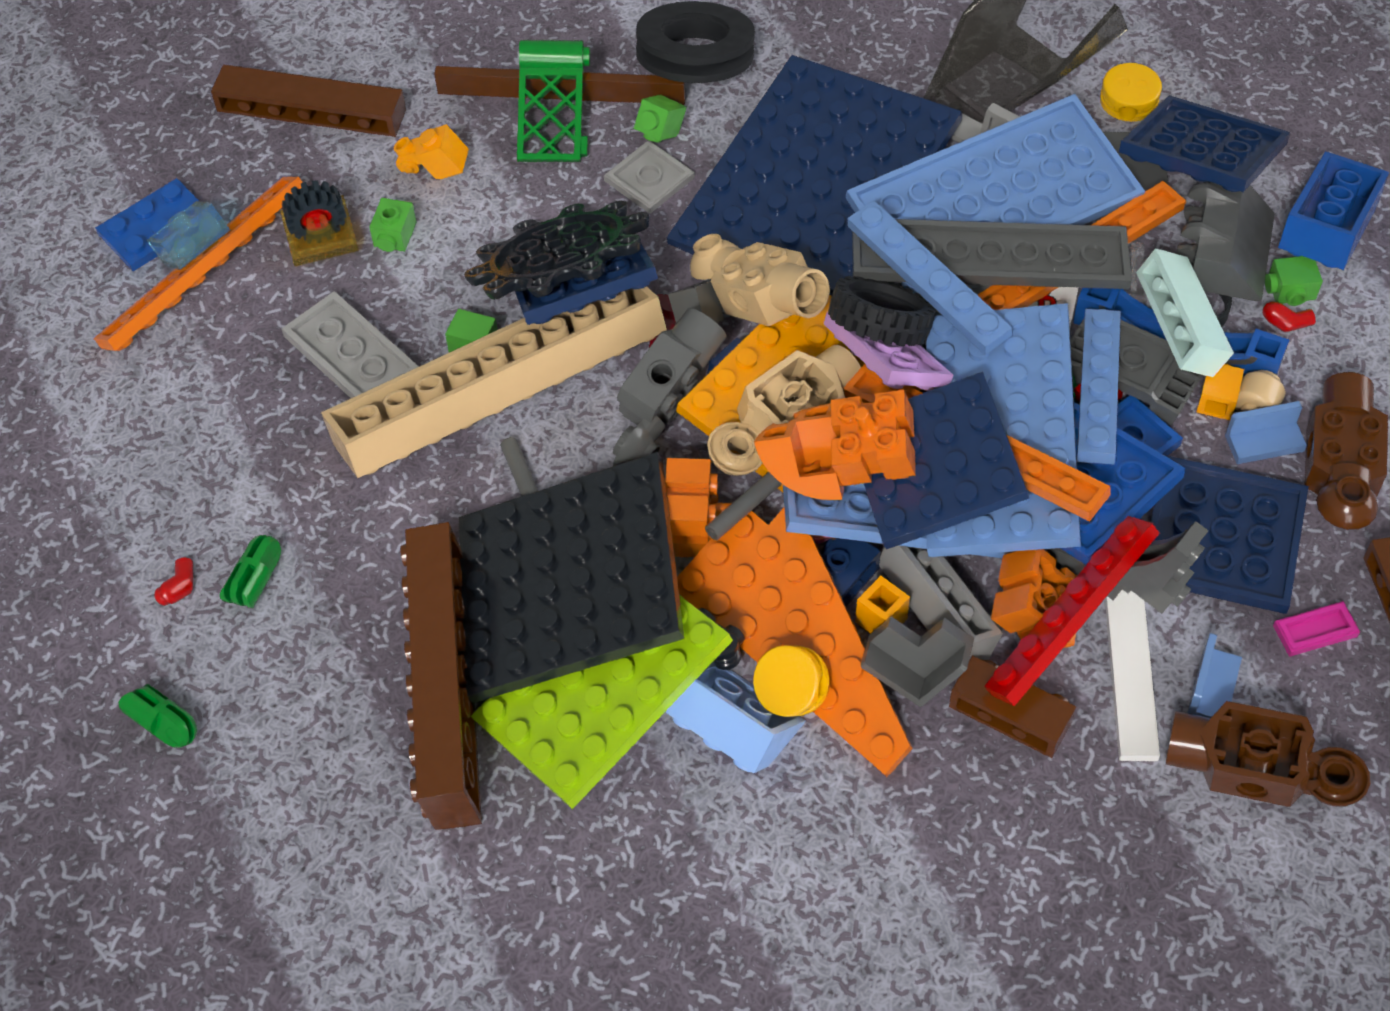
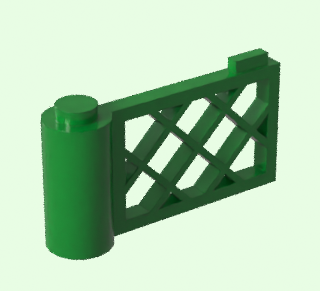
M520 40L517 162H581V157H587L588 137L582 136L583 72L584 66H590V47H584L583 40ZM526 79H541L547 86L534 97L526 89ZM563 79H576V88L567 97L555 87ZM552 90L562 101L549 112L539 101ZM526 96L530 99V101L527 104ZM576 97L574 105L571 101ZM536 105L546 116L533 127L525 119V114ZM567 105L575 113V119L565 127L554 116ZM551 120L561 131L548 142L538 131ZM525 126L530 130V131H528L526 134H525ZM574 127L575 136L570 132ZM534 135L545 145L538 153H524V144ZM566 135L574 143V154H560L553 146Z

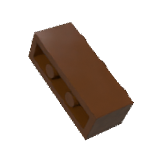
M972 655L967 670L960 675L951 690L949 707L1053 758L1073 722L1077 706L1070 704L1065 697L1059 694H1050L1034 684L1019 702L1012 706L992 696L984 687L999 666L990 660H981Z

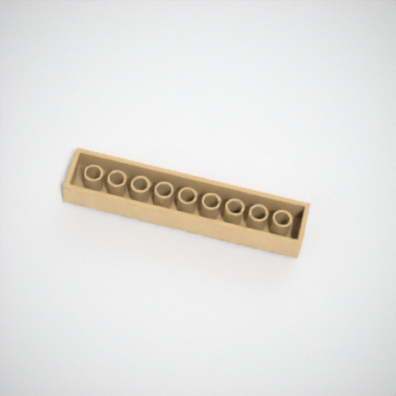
M647 286L636 290L631 288L618 293L611 300H597L586 304L580 311L573 313L563 312L555 315L550 321L543 324L533 323L527 325L525 318H522L321 412L333 445L357 478L372 474L379 468L397 459L406 458L420 448L437 443L443 437L460 429H466L487 416L500 413L510 405L529 399L552 385H558L577 373L590 370L600 362L613 356H619L642 342L654 339L662 331L667 330L659 297Z

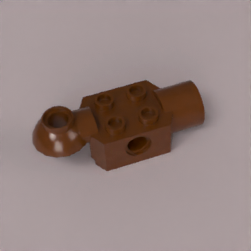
M1342 372L1334 374L1324 381L1322 404L1315 406L1306 430L1307 446L1304 485L1309 486L1308 489L1318 495L1316 499L1318 510L1325 520L1336 527L1353 530L1370 525L1377 515L1378 503L1376 497L1387 476L1388 415L1374 408V384L1370 378L1355 372Z
M1226 701L1211 718L1175 711L1166 765L1203 772L1210 791L1291 807L1302 794H1308L1329 806L1346 807L1361 800L1367 794L1371 784L1370 771L1365 762L1354 752L1339 747H1327L1312 752L1315 743L1314 730L1306 716ZM1328 777H1336L1344 784H1334L1328 780Z

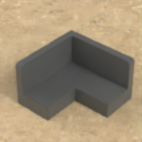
M889 617L869 635L860 665L862 669L919 707H922L967 670L974 637L946 618L940 620L921 637L893 617Z

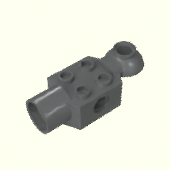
M688 308L673 329L662 331L620 387L617 395V401L620 402L619 412L637 426L635 428L629 426L618 439L613 449V454L616 455L613 466L659 452L660 446L655 441L665 429L664 423L669 425L677 415V404L699 383L697 379L699 372L704 370L727 338L725 331L704 313Z

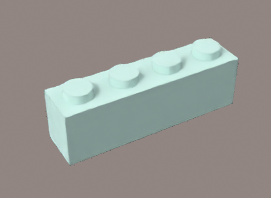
M1155 248L1136 274L1175 360L1181 370L1214 377L1234 352L1188 257Z

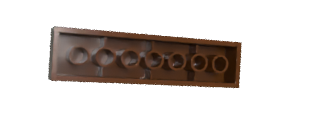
M449 522L405 529L406 544L400 546L403 565L407 566V576H402V589L405 598H408V608L403 609L405 628L410 634V641H405L404 650L408 664H411V674L406 675V688L409 697H412L413 708L407 710L408 725L410 731L414 732V743L409 744V758L412 767H415L416 775L415 779L410 780L412 800L414 803L418 802L420 804L423 818H428L435 830L482 824L476 721L471 717L475 712V703L469 700L466 690L465 668L467 664L463 654L458 655V652L466 651V635L463 627L465 611L461 589L463 577L460 564L463 552Z

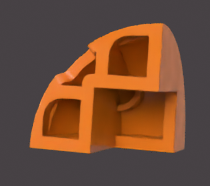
M831 403L794 413V419L789 421V423H773L756 437L754 444L761 461L767 470L783 485L807 497L821 500H842L844 486H842L832 467L831 439H836L837 437L831 427Z

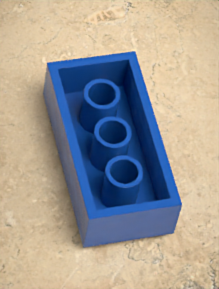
M1325 151L1288 215L1278 248L1286 250L1294 256H1303L1321 262L1326 267L1344 270L1379 204L1390 172Z

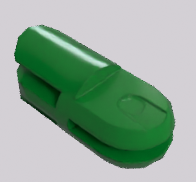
M258 535L249 542L219 594L221 600L227 603L254 608L280 559L281 547L277 539L272 536Z
M150 684L125 694L118 702L119 709L125 715L173 748H181L190 744L197 735V725L193 717Z

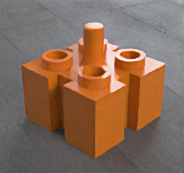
M904 390L874 394L875 401L870 403H863L860 396L831 400V427L837 437L836 439H831L832 467L842 486L871 483L872 474L883 473L886 480L916 476L915 449L910 440V437H914V411Z
M667 458L665 482L674 556L695 557L711 539L705 530V526L732 503H719V494H717L718 474H711V459Z
M1044 549L1015 551L1003 555L998 578L1003 591L995 594L991 619L1009 633L1017 632L1021 640L1028 635L1042 618L1043 613L1055 603L1066 590L1069 582L1076 578L1077 575L1067 567L1055 568L1057 559ZM1076 634L1064 648L1074 646Z

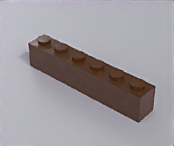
M224 64L211 90L217 112L396 137L406 112L402 89Z

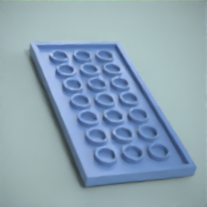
M1073 94L851 188L846 192V199L855 213L874 200L894 219L1085 225L1113 212L1132 199L1144 195L1145 190L1081 101ZM900 282L904 288L912 289L913 293H918L907 282Z
M1068 303L994 310L1013 328L1012 336L986 355L973 345L943 315L934 316L932 328L926 340V351L953 374L951 383L983 371L1006 435L1077 469ZM1027 490L1030 497L1027 500L927 535V552L929 557L1081 547L1080 518Z

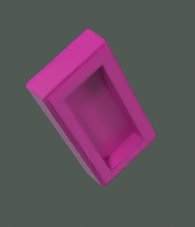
M1344 601L1276 620L1273 624L1289 657L1356 638L1360 634V630Z

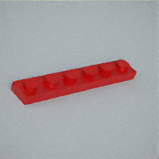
M1127 516L1115 528L1114 533L1104 545L1092 555L1088 564L1077 577L1069 582L1066 590L1055 603L1043 613L1042 618L1028 635L1020 640L1017 648L1007 660L995 670L993 676L984 686L992 696L1015 706L1160 534L1156 527L1150 522Z

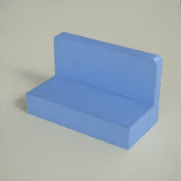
M1296 401L1234 413L1231 416L1225 437L1236 463L1242 464L1304 452L1307 444L1297 424L1302 410L1300 402Z
M1209 634L1204 647L1187 711L1188 714L1211 718L1226 701H1232L1242 657L1214 649L1217 639L1216 634Z

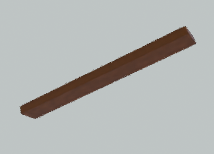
M436 66L434 76L438 94L519 98V69ZM583 72V101L641 103L643 98L661 94L685 105V82L673 81L657 75ZM526 79V89L534 97L547 86L541 79ZM563 79L555 87L567 97L576 88V79ZM552 90L542 98L561 100Z

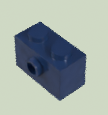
M831 538L825 544L821 555L847 607L880 569L881 551L865 541Z

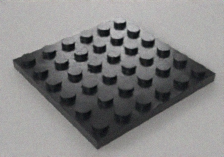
M658 452L459 517L460 548L463 552L460 564L463 577L461 589L465 611L463 619L466 635L464 657L467 664L465 679L467 680L466 690L468 698L472 703L685 639L664 465Z

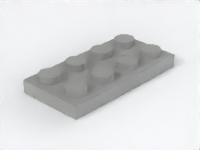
M335 291L281 328L283 336L350 398L419 367Z

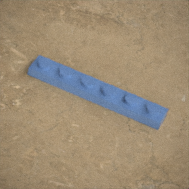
M873 200L847 218L848 227L984 355L1012 336L1013 328L876 201Z
M1085 309L1077 462L1112 465L1115 463L1121 311Z

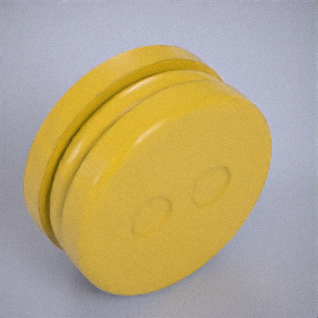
M1123 63L1116 65L1108 70L1103 78L1100 103L1103 109L1116 119L1130 122L1141 121L1159 104L1162 90L1161 79L1155 71L1142 64Z
M796 645L777 646L767 651L758 661L753 676L754 691L761 705L769 712L783 717L804 716L815 711L825 700L829 689L828 669L823 659L810 648Z

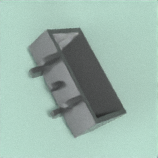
M1212 182L1193 186L1189 190L1188 197L1202 202L1203 206L1185 207L1184 217L1188 223L1182 228L1180 236L1196 241V245H1178L1177 254L1188 257L1205 292L1257 302L1261 301L1275 213L1251 185L1244 192H1231L1225 190L1222 185Z

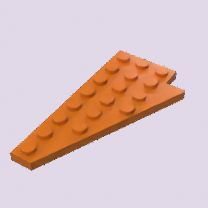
M784 508L769 525L751 511L719 540L716 541L711 538L678 575L679 594L694 607L708 610L715 617L716 623L726 628L728 625H733L738 628L745 637L740 648L757 663L767 651L777 646H804L815 651L823 659L828 669L829 689L823 703L813 712L886 777L896 769L913 749L882 682L861 668L860 664L865 646L813 536L786 532Z

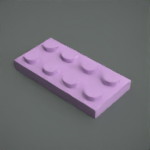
M827 311L824 325L835 334L834 337L837 340L842 341L850 349L853 355L858 356L869 370L874 371L885 385L896 389L909 385L923 390H933L934 387H942L951 383L953 374L922 346L917 344L916 346H908L907 344L905 346H897L894 342H892V345L884 344L882 340H877L876 342L869 340L870 337L858 336L856 331L849 332L844 329V326L837 325L835 320H831Z

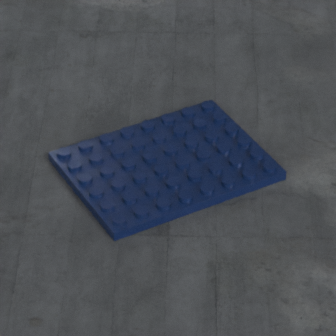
M791 55L666 237L667 243L693 255V245L697 240L709 234H719L723 240L735 244L740 249L760 242L801 252L807 267L820 270L825 274L830 287L829 295L832 297L836 282L840 278L847 276L853 278L852 230L848 227L847 218L855 212L846 199L847 190L943 150L962 121V111Z

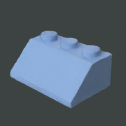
M714 661L666 711L667 714L673 717L676 725L683 729L692 730L703 738V742L708 747L724 752L734 759L733 762L738 768L753 773L769 767L806 722L800 716L783 717L769 712L759 702L753 684L732 670L718 669Z

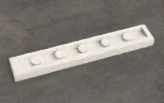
M1121 590L1114 601L1109 597L1105 598L1119 761H1158L1160 751L1145 601L1132 591L1127 594Z

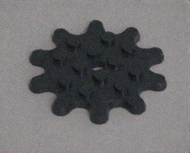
M615 201L599 210L585 212L583 204H573L562 209L557 217L544 222H537L533 219L524 220L513 227L516 235L503 242L489 243L478 248L476 254L483 264L467 270L464 273V277L472 286L485 284L483 290L493 300L502 298L513 291L520 292L527 289L534 297L539 298L550 294L563 281L572 278H583L587 281L595 280L603 275V269L606 267L607 260L618 256L632 255L640 250L641 239L635 233L644 231L649 227V214L647 212H638L626 216L628 207L626 201Z

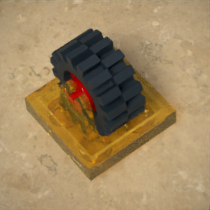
M318 180L312 181V185L307 186V183L303 182L300 183L301 189L294 186L291 188L292 194H285V200H282L283 208L280 210L294 267L359 251L344 195H340V192L337 191L334 185L329 187V183L323 181L320 186Z

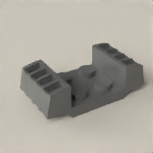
M1084 319L1070 339L1072 373L1077 386L1081 383ZM1120 320L1118 390L1150 404L1149 409L1171 427L1203 375L1181 370L1167 340Z

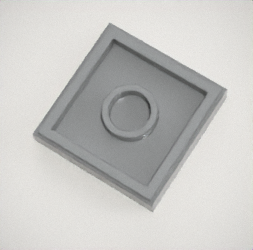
M649 140L604 175L606 183L649 214L695 178L694 171Z

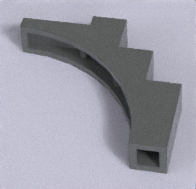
M1195 521L1180 534L1168 539L1153 541L1107 597L1114 601L1121 590L1127 594L1132 591L1161 614L1171 603L1178 607L1191 591V588L1186 583L1195 572L1189 568L1205 549L1200 544V541L1207 534L1208 530ZM1060 548L1044 549L1057 559L1055 566L1057 569L1067 567L1074 574L1078 575L1086 566Z

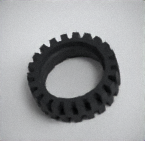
M847 276L840 278L836 282L828 315H830L831 320H835L837 325L844 326L845 330L849 332L856 331V335L861 337L868 336L870 337L869 340L876 342L877 340H882L884 344L892 345V342H894L897 346H905V344L916 346V344L922 345L926 342L932 328L936 309L919 293H913V290L909 288H900L901 285L893 283L891 285L887 281Z

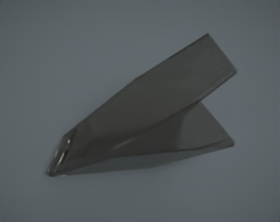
M974 0L963 12L924 95V99L960 110L966 116L982 124L986 111L992 103L1012 111L1058 82L1126 32L1128 28L1120 7L1114 4L1067 58H1062L1017 25V20L1026 0Z

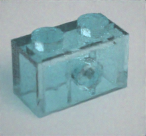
M196 201L186 210L173 215L168 220L167 225L146 241L165 266L181 270L229 232L230 229L212 203Z

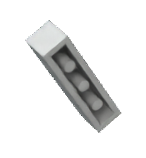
M895 546L886 550L884 547L880 555L879 566L893 585L910 596L909 606L925 628L929 631L940 620L946 618L974 637L970 659L973 655L981 660H989L1003 633L944 556L929 557L927 549Z

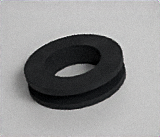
M701 1L675 2L646 12L637 22V60L642 67L659 77L685 83L717 82L741 74L752 64L754 58V25L746 15L731 7ZM701 38L714 41L715 43L689 45L676 42V40Z

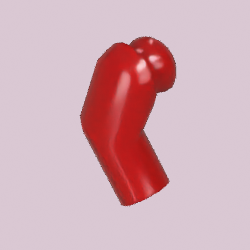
M1269 302L1263 307L1262 313L1266 320L1283 332L1309 327L1316 323V317L1312 309L1293 312L1279 302Z
M186 557L175 560V576L163 582L155 590L154 597L160 605L174 604L192 592L193 560Z

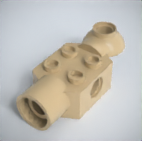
M719 234L706 235L697 240L693 245L694 254L690 262L691 275L700 280L711 279V284L727 315L770 326L791 315L804 318L815 317L827 304L830 293L828 279L820 270L807 267L801 252L760 242L740 249L735 244L723 240Z
M832 345L817 357L796 350L748 384L737 407L740 423H724L716 427L709 436L707 443L708 452L714 465L725 474L733 476L747 475L756 471L763 463L754 444L756 437L773 423H789V421L794 419V413L828 404L834 399L845 398L843 388L861 368L854 355L840 345ZM730 450L737 451L741 455L733 454Z

